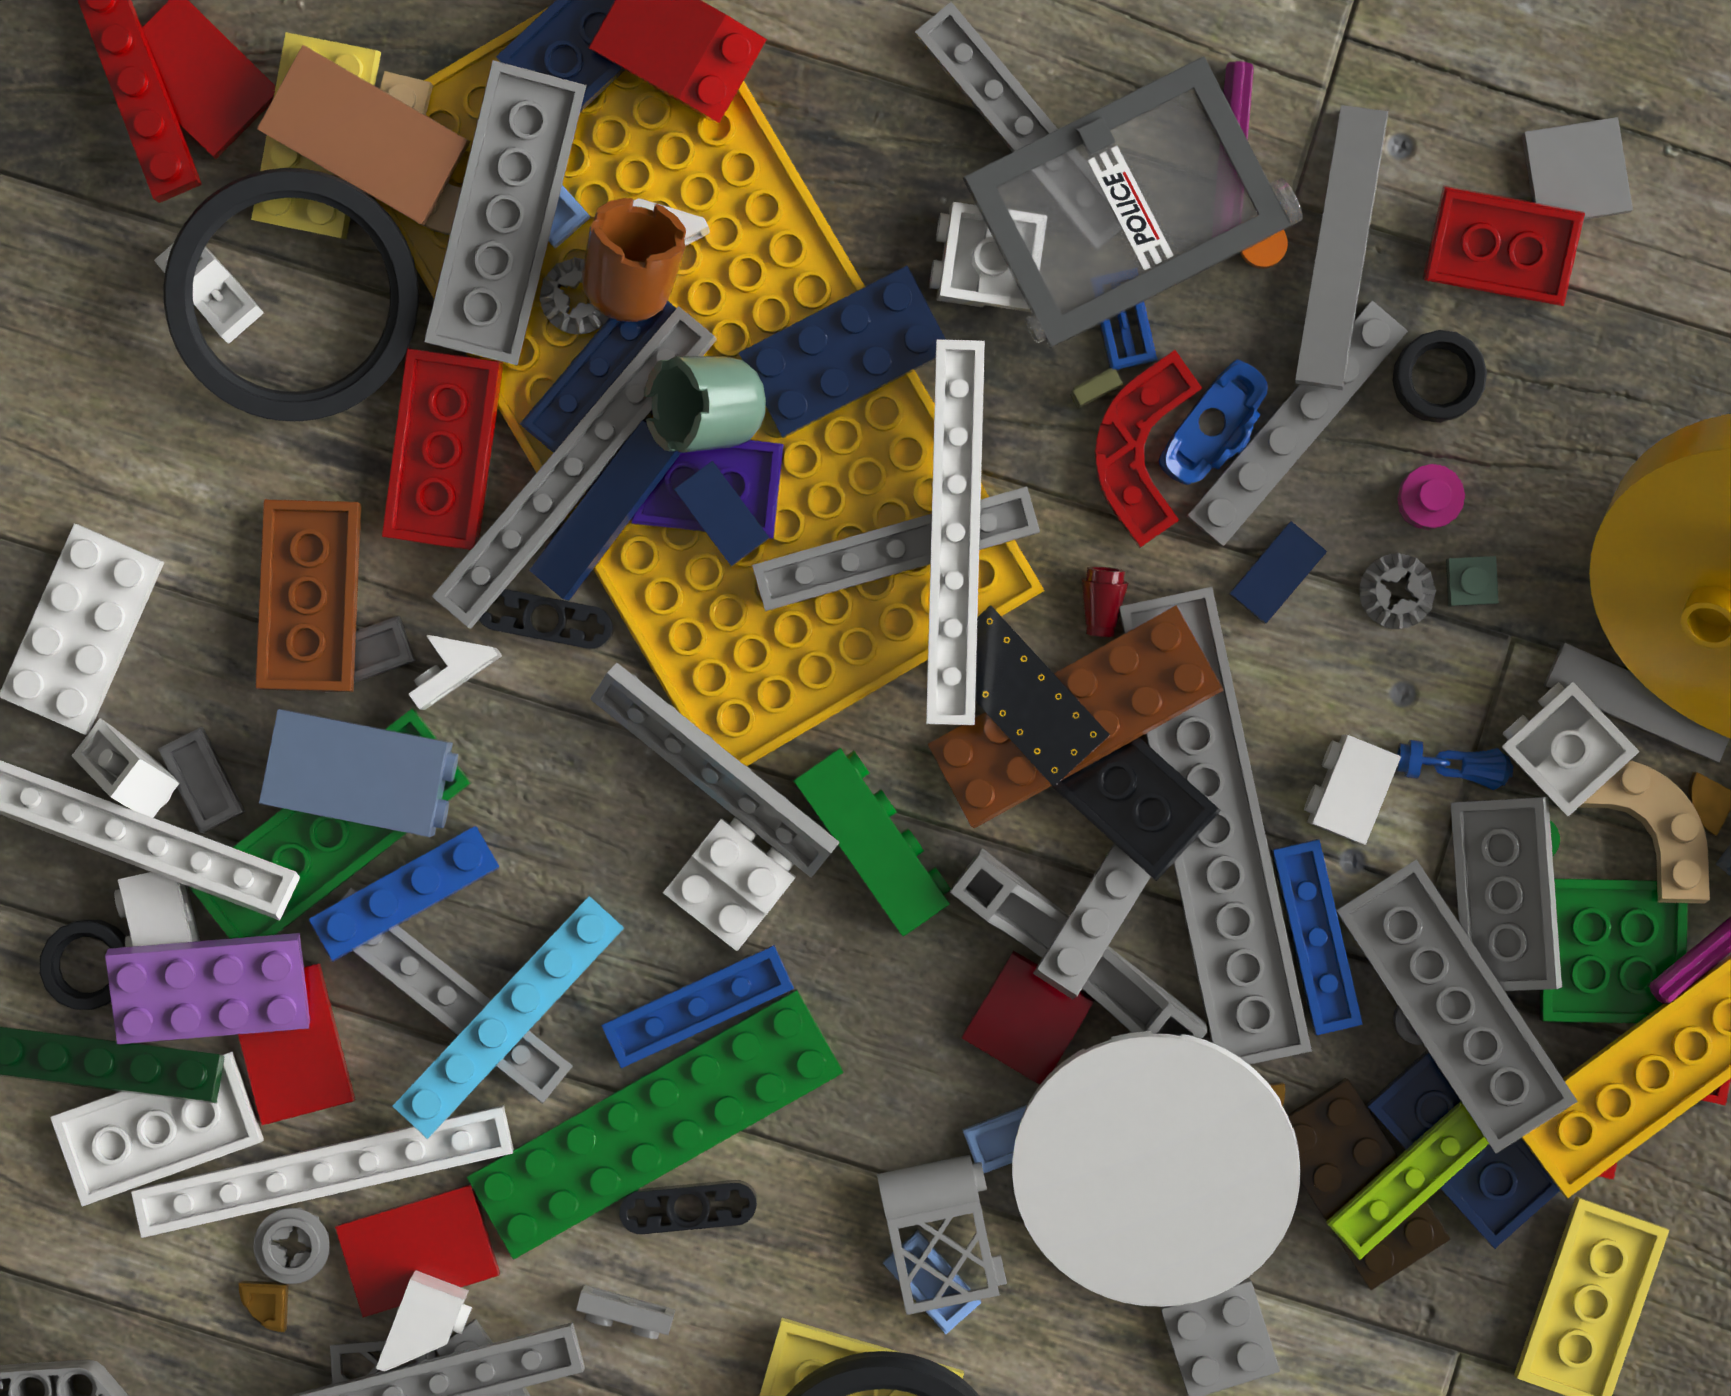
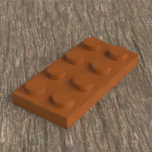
M264 499L256 689L354 692L361 504L359 502Z

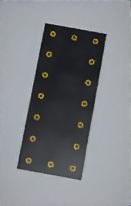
M991 605L977 617L975 701L1054 787L1110 734Z

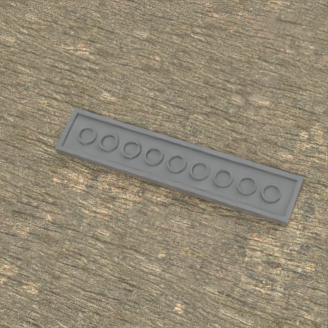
M1208 587L1120 606V618L1125 634L1177 605L1224 689L1222 692L1145 734L1147 744L1221 810L1173 863L1211 1043L1225 1048L1249 1065L1311 1052L1312 1049L1213 588Z

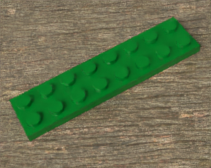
M797 989L514 1149L512 1154L504 1155L467 1176V1179L514 1260L843 1074L844 1071Z

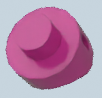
M1429 464L1418 467L1406 475L1400 485L1397 498L1399 512L1404 520L1415 528L1431 530L1443 527L1456 519L1463 508L1465 499L1463 483L1455 472L1445 466Z

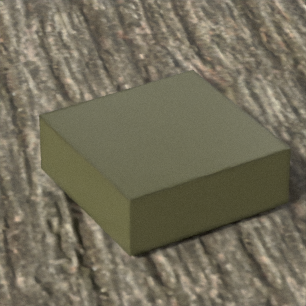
M1110 368L1074 387L1070 396L1077 409H1080L1117 390L1123 383L1116 369Z

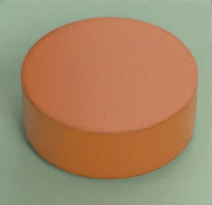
M1281 230L1270 238L1241 252L1242 258L1246 263L1255 268L1266 269L1273 267L1280 262L1287 251L1288 239L1285 231Z

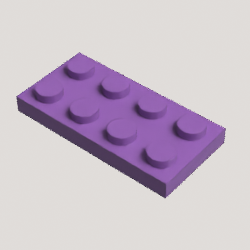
M300 933L107 949L105 959L117 1044L309 1029L310 1015Z

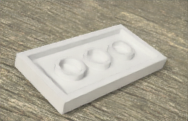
M74 523L1 688L0 698L84 735H88L164 562Z
M233 1051L222 1055L225 1058L217 1104L118 1092L50 1117L82 1207L264 1141Z

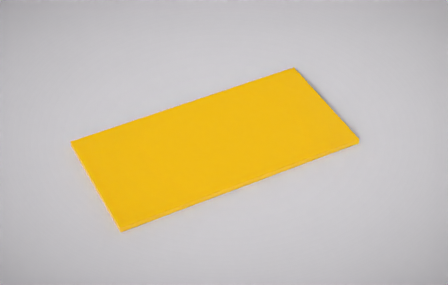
M546 9L423 80L431 82L433 85L426 116L471 141L450 178L449 184L462 187L492 61H498L496 56ZM626 70L580 112L562 185L591 218L556 249L548 241L518 365L506 362L503 364L498 409L537 473L553 452L523 428L520 423L600 330L599 328L587 334H570L556 328L547 319L541 306L539 297L543 278L547 276L557 263H562L574 257L585 259L590 226L594 221L596 211L599 207L612 200L632 198L635 201L640 198L704 217L709 226L710 233L685 246L676 280L668 299L673 306L682 308L716 337L715 343L703 356H725L742 360L739 352L865 287L744 81L720 123L706 119ZM375 198L399 227L407 241L418 273L433 298H435L449 235L430 230ZM579 283L576 289L560 287L570 298V309L567 314L570 315L572 309L576 308L579 303H590L583 291V283ZM466 353L467 356H468V357H471V358H478V359L498 361V360H494V359H490V358H486V357H482V356H478V355ZM915 370L785 438H782L765 406L762 425L750 440L784 445L774 539H768L732 567L706 532L635 525L631 523V519L593 569L674 708L746 766H749L928 660L930 565L769 611L764 609L752 567L754 564L932 514L935 404ZM981 483V499L988 498L989 495ZM582 499L578 502V504L572 509V511H571V512L567 515V517L564 519L565 522H566L567 519L570 517V515L573 513V511L576 509V507L579 505V503L582 501ZM1015 540L979 550L977 617L990 605L1002 617L1045 591Z

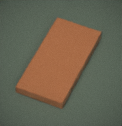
M304 45L299 50L257 128L264 134L422 225L426 224L471 142Z

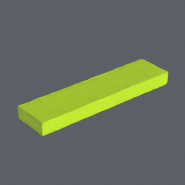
M1460 1101L1326 1221L1359 1260L1489 1144L1462 1102Z

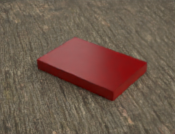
M169 0L142 29L178 123L217 159L271 104L276 86L189 0Z
M1443 185L1423 279L1425 281L1564 306L1585 213L1568 208Z
M320 963L304 967L310 1015L309 1029L238 1034L261 1125L356 1100Z
M471 1184L335 1226L363 1318L399 1307L415 1270L458 1287L468 1286L500 1275L478 1198Z

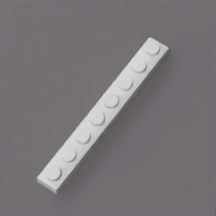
M936 340L926 724L975 725L985 341Z
M0 760V815L280 921L300 879L296 871Z
M503 1105L447 1118L428 1139L415 1127L410 1126L138 1188L131 1191L141 1238L500 1157L512 1154L514 1148Z

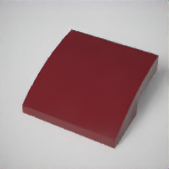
M1013 950L961 1038L1040 1085L1054 1070L1095 999L1082 991L1079 992L1076 998L1071 999L1033 974L1038 965Z

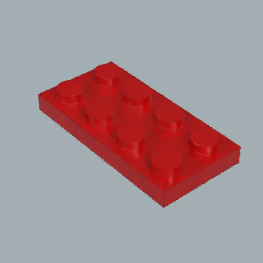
M407 348L382 537L471 550L480 540L504 362Z

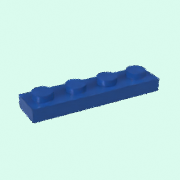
M474 826L309 918V922L331 961L334 962L499 869V865L477 826Z
M1320 839L1272 849L1314 1034L1321 1035L1363 1025Z
M775 945L614 1018L601 1026L620 1067L624 1068L794 989V986Z

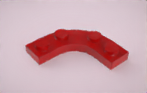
M1176 350L1135 377L1117 394L1102 419L1096 439L1095 465L1101 490L1109 506L1139 548L1179 521L1152 482L1145 466L1144 445L1151 428L1163 416L1202 389Z

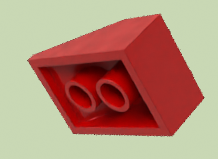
M614 0L588 48L706 119L720 123L767 39L702 0Z

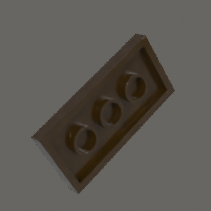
M1344 1078L1287 1115L1292 1128H1294L1298 1144L1300 1182L1325 1221H1328L1398 1158L1347 1078ZM1427 1201L1420 1205L1360 1260L1332 1230L1370 1290H1373L1451 1240Z

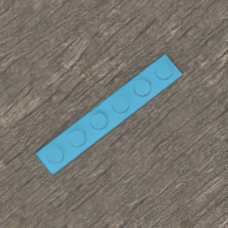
M589 896L392 1107L428 1139L619 935L624 927Z

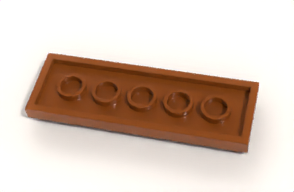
M1177 605L1054 673L1110 734L1063 779L1224 690ZM986 712L975 717V725H961L928 744L970 826L974 829L1052 786Z

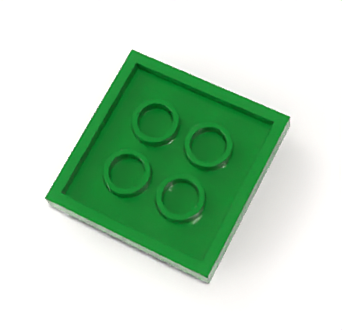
M1554 878L1562 988L1540 990L1539 1020L1602 1023L1640 1022L1663 1005L1651 993L1649 989L1650 983L1687 953L1688 903L1658 902L1657 880Z

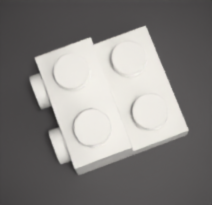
M953 202L950 206L949 214L940 213L936 241L944 242L942 261L933 260L929 288L938 289L936 300L976 307L987 305L1032 312L977 205ZM1008 210L1038 269H1040L1047 216Z
M1558 682L1538 700L1543 709L1529 721L1522 715L1503 732L1508 741L1502 748L1568 817L1640 751L1574 682L1566 688Z
M734 817L730 824L723 818L720 819L663 893L734 950L738 951L796 876L789 871L794 865L790 860L773 847L767 853L752 842L757 834Z

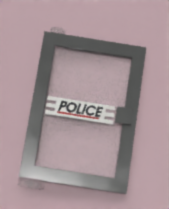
M1204 56L963 178L1032 315L1025 318L1030 335L1037 344L1046 340L1049 348L1121 314L1270 238L1303 219L1300 204L1290 185L1283 178L1269 183Z

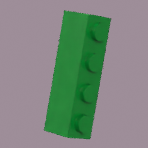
M839 748L795 779L794 782L831 835L840 842L838 845L904 937L950 905L944 895L950 892L951 888L936 867L928 872L917 856L923 853L924 849L910 829L907 828L900 833L890 819L897 811L884 792L880 789L873 794L863 778L869 775L870 772L856 752L853 750L846 755Z

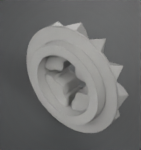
M576 257L562 263H557L547 276L543 278L539 298L545 316L556 328L570 334H587L599 329L610 317L596 310L590 303H579L576 308L572 309L570 315L567 314L570 309V298L560 287L576 289L579 283H582L584 259Z
M1400 553L1385 555L1375 560L1364 572L1359 587L1360 601L1367 615L1377 624L1391 629H1403L1418 624L1432 610L1436 593L1431 571L1418 558ZM1407 573L1405 590L1411 593L1410 596L1416 599L1415 602L1411 599H1399L1396 604H1392L1391 608L1388 609L1387 607L1391 602L1389 601L1391 592L1380 581L1397 583Z
M301 1207L280 1209L270 1214L260 1224L254 1238V1255L259 1267L267 1276L284 1284H298L313 1278L322 1270L330 1254L329 1232L325 1229L318 1216L303 1210ZM296 1226L298 1227L297 1234H299L298 1242L312 1249L298 1251L289 1265L287 1248L280 1246V1243H275L273 1240L288 1239Z

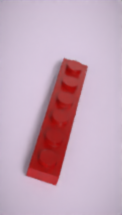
M78 0L153 199L161 203L202 185L132 0Z

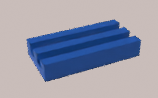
M1137 268L1091 278L1090 285L1093 299L1104 294L1102 286L1110 285L1112 290L1120 286V282L1130 281L1137 277ZM1144 302L1134 306L1144 349L1143 354L1136 355L1126 311L1117 315L1126 358H1118L1110 319L1099 324L1109 369L1112 368L1118 371L1128 367L1132 368L1141 364L1157 362Z

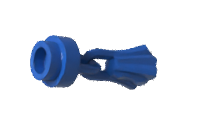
M1409 740L1408 744L1400 743L1398 746L1397 755L1401 756L1396 771L1404 772L1407 778L1418 779L1422 764L1434 766L1436 772L1443 776L1474 781L1491 790L1505 786L1510 777L1513 776L1514 765L1511 763L1509 756L1502 753L1499 748L1478 752L1447 750L1439 752L1436 757L1423 756V741ZM1447 759L1462 760L1461 770L1445 768L1451 764Z

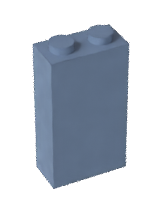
M278 709L259 804L426 837L435 836L436 828L443 829L446 823L449 801L442 800L445 781L453 782L458 754L451 753L452 742Z

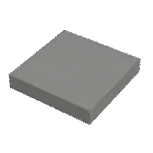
M1618 117L1526 131L1522 134L1532 202L1583 211L1585 213L1584 220L1633 211Z

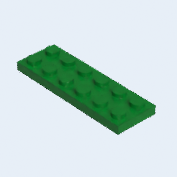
M413 708L386 728V730L437 739ZM458 764L453 782L445 781L442 800L450 801L472 784ZM283 808L232 847L296 871L300 879L280 921L198 889L190 888L229 939L277 935L407 833Z

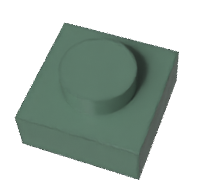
M1496 556L1446 559L1448 606L1499 603Z

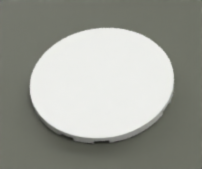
M1151 1031L1113 1036L1111 1040L1094 1045L1086 1050L1082 1049L1063 1061L1046 1077L1033 1094L1022 1115L1013 1151L1012 1179L1018 1209L1027 1230L1044 1255L1060 1271L1088 1290L1104 1297L1140 1306L1165 1307L1199 1302L1221 1294L1247 1279L1265 1263L1283 1239L1292 1221L1300 1188V1159L1294 1128H1292L1279 1097L1254 1068L1225 1048L1207 1040L1186 1034L1177 1036L1153 1034Z

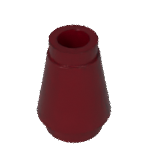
M1087 567V576L1081 579L1085 622L1087 625L1086 634L1099 637H1114L1115 627L1120 615V606L1123 604L1129 584L1124 581L1125 570L1111 567Z

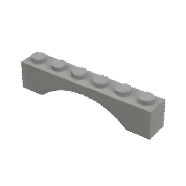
M981 848L955 881L950 893L987 922L1021 942L1042 958L1069 916L983 848ZM1109 946L1082 987L1084 991L1106 1008L1132 1033L1151 1031L1153 1034L1177 1036L1186 1034L1200 1039L1207 1033L1206 1022Z

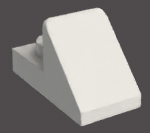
M426 635L448 667L441 671L438 665H435L414 680L418 687L410 692L409 695L420 710H426L498 660L502 655L494 647Z

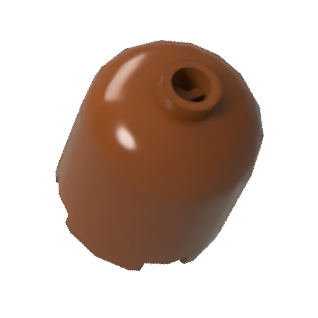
M632 198L612 200L597 209L594 221L590 226L582 271L583 291L593 307L607 317L627 322L647 320L663 310L671 295L686 248L684 241L686 228L675 214L658 204H655L653 211L644 207L633 206L634 200Z

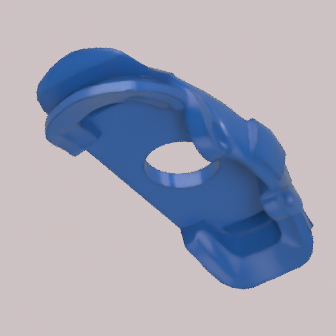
M1239 359L1234 360L1216 377L1170 437L1158 461L1161 469L1173 480L1190 485L1202 480L1212 468L1219 469L1226 460L1236 453L1242 452L1251 439L1250 435L1255 422L1260 417L1257 409L1267 395L1268 384L1265 377L1250 364ZM1209 408L1219 410L1224 416V427L1215 436L1204 434L1199 427L1200 415Z

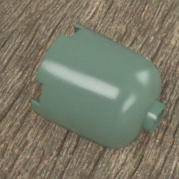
M675 356L669 360H660L649 373L645 386L644 396L652 397L654 417L647 418V426L655 442L665 451L685 453L730 448L749 441L761 427L765 415L766 397L763 383L757 372L740 359L725 356Z

